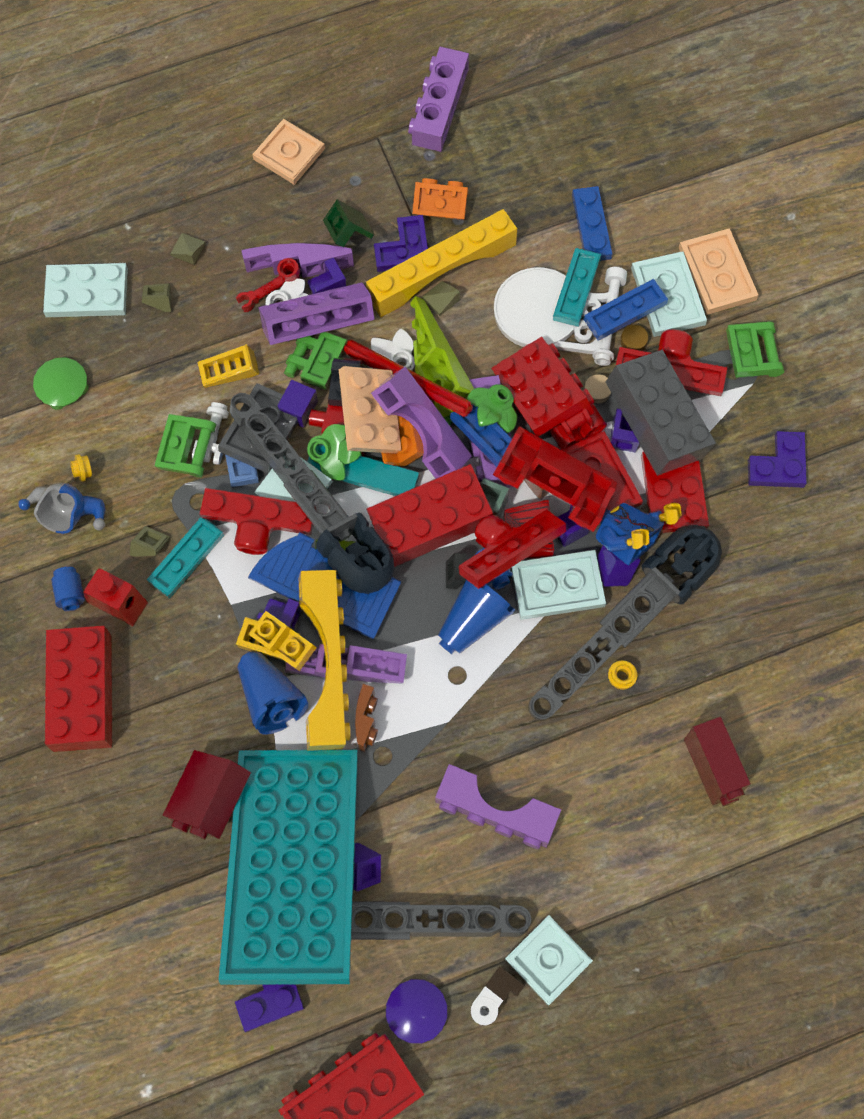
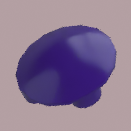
M411 979L399 984L391 992L386 1003V1019L390 1029L398 1038L408 1043L422 1044L434 1039L442 1031L447 1020V1003L443 993L434 984L425 980Z

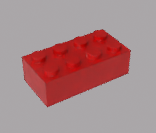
M471 464L366 509L375 531L386 543L393 555L394 567L475 533L478 523L484 517L493 515Z
M105 626L46 630L45 745L53 752L112 748V635Z

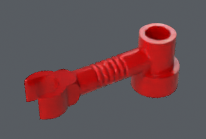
M292 258L281 260L277 266L278 277L254 291L239 293L236 297L238 303L249 300L247 304L242 306L243 311H251L260 299L281 288L286 281L292 282L300 279L298 263Z

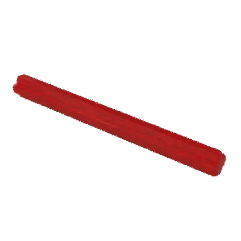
M348 340L343 349L346 355L362 360L363 364L373 369L392 370V374H395L404 367L354 340ZM407 369L429 399L463 417H467L472 411L473 406L469 400Z

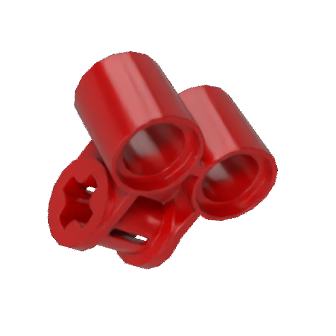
M594 403L591 404L594 411L593 415L590 416L586 408L548 430L560 450L585 438L594 436L607 427V423Z

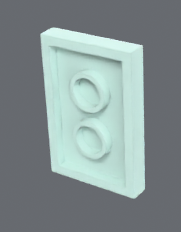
M684 252L632 263L631 270L637 287L654 279L668 298L667 305L647 315L654 337L661 336L665 330L669 329L683 331L706 325L707 319Z
M126 263L46 265L43 310L45 316L126 315L128 274Z
M595 550L521 561L511 567L520 620L602 608L606 605Z

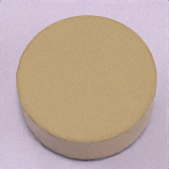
M600 374L589 377L584 389L586 388L595 403H603L611 395V391L606 384L608 378Z

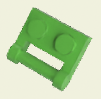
M773 322L728 325L726 333L735 378L761 375L777 377L784 373L783 363L779 362L774 338L776 330ZM757 335L763 337L768 363H763Z
M169 414L154 466L160 470L202 477L204 472L202 466L211 433L215 432L217 424L205 419ZM195 429H199L201 431L192 463L187 464Z

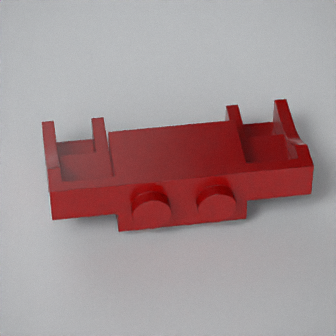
M520 426L493 473L503 483L517 489L525 478L569 503L573 507L568 518L573 520L578 526L587 528L592 532L601 522L618 484L615 480Z

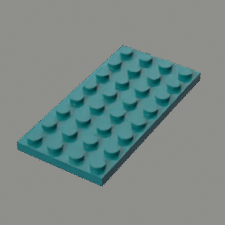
M239 750L238 765L250 771L251 774L233 811L219 983L220 985L350 984L358 751Z

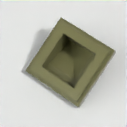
M181 233L170 255L195 265L206 242Z
M441 281L423 295L422 298L440 316L460 301V292L453 286Z
M170 284L144 285L142 303L164 312H171Z
M144 526L131 541L130 555L133 557L156 556L169 541L170 537Z

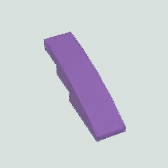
M292 243L241 250L247 272L273 267L274 274L278 275L277 266L285 258H292L298 263L303 278L325 273L324 261L333 257L340 269L354 266L351 248L326 244Z
M323 644L315 646L317 648L300 671L286 662L285 673L325 678L326 660ZM351 645L349 648H345V653H341V665L346 664L347 680L403 684L407 654Z

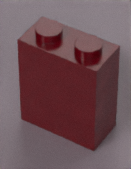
M721 716L693 726L685 737L684 742L711 804L715 805L721 802L722 806L725 807L739 801V798L745 795L744 790L751 783Z
M194 750L162 816L172 820L171 827L181 832L188 833L189 831L190 834L206 840L208 835L220 839L251 772L232 760Z

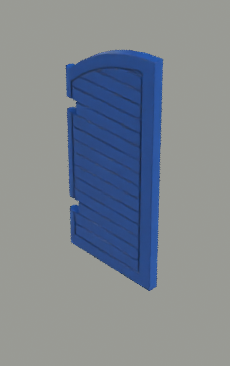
M299 532L297 536L289 538L269 550L254 566L248 579L300 603L298 581L300 572L333 569L328 564V558H324L317 549L312 547L315 539ZM392 577L382 589L370 594L358 593L349 589L342 582V596L337 598L338 607H343V625L374 639L401 581Z

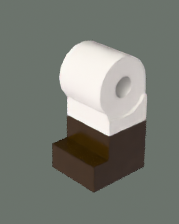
M499 966L471 1006L473 1020L480 1025L492 1024L497 1018L498 1007L508 993L511 992L517 997L525 985Z

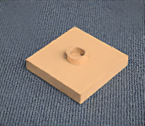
M283 119L252 155L253 160L295 185L325 150V144Z

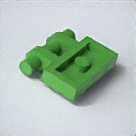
M322 332L318 339L313 338L314 335L298 338L295 342L297 346L293 354H290L286 360L287 367L284 374L293 378L297 370H303L300 375L301 381L326 390L332 377L331 367L333 359L342 357L347 339L327 332ZM311 349L312 352L309 359H304L303 356L306 350Z

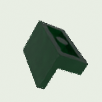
M338 199L323 219L333 241L343 248L355 231L370 239L375 235L361 212Z

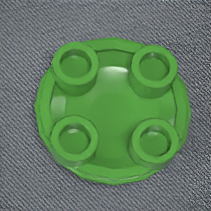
M66 357L54 358L45 362L37 370L34 376L33 388L37 397L44 404L50 405L52 409L59 410L64 406L74 403L88 391L87 375L84 368L77 361Z

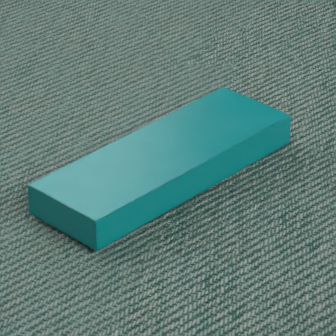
M575 248L553 314V321L579 327L601 260V254Z
M200 517L146 580L170 599L224 537V533L208 520Z

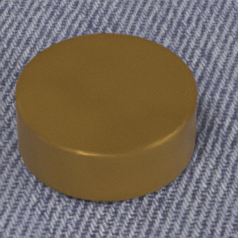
M639 325L627 326L621 334V346L639 351L645 349L648 342L647 331Z

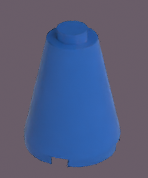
M466 580L438 634L442 639L438 644L451 655L455 650L460 654L511 616L515 609L487 584L478 589Z
M248 652L241 657L237 669L251 720L256 730L258 729L264 735L273 734L288 727L286 722L292 718L295 721L299 720L306 712L309 704L305 695L261 652Z

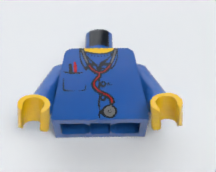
M626 503L620 504L612 511L606 508L603 518L599 523L601 525L597 531L596 539L609 552H612L629 566L654 546L663 528L664 521L667 524H675L682 515L681 506L678 503H670L664 506V513L656 511L648 514Z

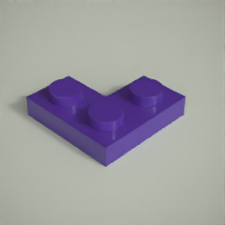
M423 215L397 218L400 241L374 244L377 272L387 271L428 249Z
M777 431L775 434V457L749 456L748 458L749 486L804 488L807 484L805 432Z
M262 985L263 991L235 1001L244 1032H249L304 1010L297 985Z

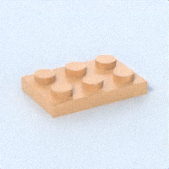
M730 228L680 242L679 250L684 252L706 315L757 300L759 295Z
M343 366L339 369L347 451L397 453L401 451L397 415L388 416L371 394L380 384L393 375L392 370Z

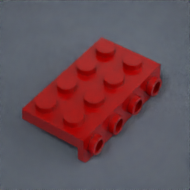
M542 336L491 368L495 376L499 375L501 385L511 391L513 403L537 437L586 408L590 416L593 415L594 411L591 404L595 403L586 388L584 390L580 389L583 385L575 373L569 374L572 370L564 358L558 359L561 356L553 343L548 345Z
M376 1032L361 1043L364 1049L353 1056L349 1051L336 1060L334 1063L337 1068L326 1075L323 1070L308 1080L311 1087L300 1094L296 1089L281 1100L284 1106L278 1111L284 1119H392L425 1094L386 1034L379 1037Z

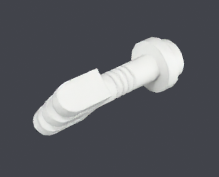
M212 402L211 406L207 408V414L211 416L210 421L217 425L215 432L211 433L204 462L209 463L212 453H215L213 464L220 465L223 453L218 451L219 444H216L221 420L228 419L229 415L228 407L222 403ZM198 440L195 441V445H194V449H193V453H192V460H193V456H194V452H195V449H196V445H197Z

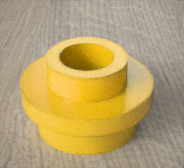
M75 455V461L70 462L74 478L79 477L80 482H84L86 478L92 477L90 462L87 455Z
M624 660L613 663L608 671L609 682L617 689L625 690L631 688L637 680L635 666ZM623 671L627 674L628 678L621 680L618 678L617 673Z

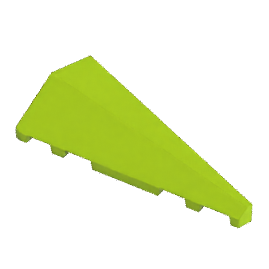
M415 296L410 302L411 307L415 308V319L412 321V328L417 333V340L413 341L415 373L467 399L474 387L424 299ZM431 400L443 417L449 416L453 412Z

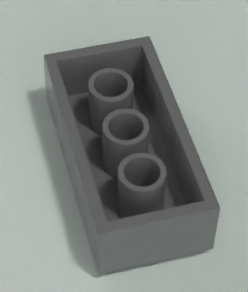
M660 350L615 366L606 380V384L657 476L703 459L716 442L664 351Z

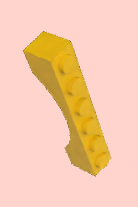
M502 209L366 281V289L371 295L373 307L381 318L404 306L424 286L447 271L473 260L495 257L516 246L517 227L505 210Z
M336 570L301 571L298 578L300 607L309 616L319 633L326 660L325 682L322 694L317 705L306 719L307 751L343 749L346 741H350V724L344 721V711L349 709L348 694H343L342 682H347L346 664L341 665V653H345V637L340 636L339 625H343L344 613L343 607H338L337 598L342 596L341 579H336Z

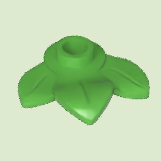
M496 384L489 389L475 388L469 393L467 400L472 405L478 407L477 420L480 427L498 422L499 426L507 434L514 429L517 422V414L512 407L513 395L507 387Z
M341 424L328 426L322 435L313 437L307 447L309 457L314 462L320 464L322 473L334 480H344L346 477L345 464H350L361 456V451H347L345 425ZM321 444H323L326 449L324 454H321L319 451V446Z

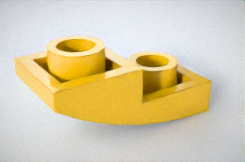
M267 611L264 612L248 634L298 671L302 669L317 648Z

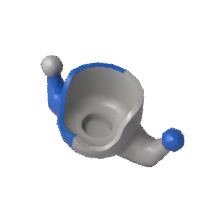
M56 483L49 487H36L26 499H21L18 502L21 510H28L31 504L38 502L34 510L37 521L46 529L55 533H69L84 515L95 516L93 526L96 530H102L105 527V505L103 500L82 496L76 487L68 483Z

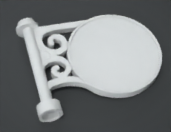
M610 267L606 270L605 283L609 285V290L607 293L589 294L582 315L583 318L588 313L586 309L589 306H594L592 307L593 311L601 307L602 302L608 303L618 298L620 287L626 284L627 271L625 269ZM528 268L511 275L500 286L494 300V316L502 334L513 343L525 347L542 336L548 345L553 343L557 350L593 354L594 362L598 365L607 366L614 360V353L610 351L612 334L599 341L595 339L590 344L564 342L573 333L575 339L580 343H587L592 338L591 330H587L586 335L580 333L582 329H589L584 320L580 321L579 327L553 321V314L566 278L564 274L549 268Z

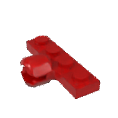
M665 330L661 334L658 351H664L685 390L722 396L727 367L692 360L690 357L693 343L692 336L681 330ZM619 347L616 365L651 353Z
M205 488L199 515L201 518L237 524L234 545L237 550L251 555L265 554L268 550L270 535L275 530L294 533L301 532L307 535L312 534L313 523L296 502Z
M547 509L519 527H512L497 515H488L478 523L475 529L476 542L485 549L459 565V574L479 589L565 533L566 523Z

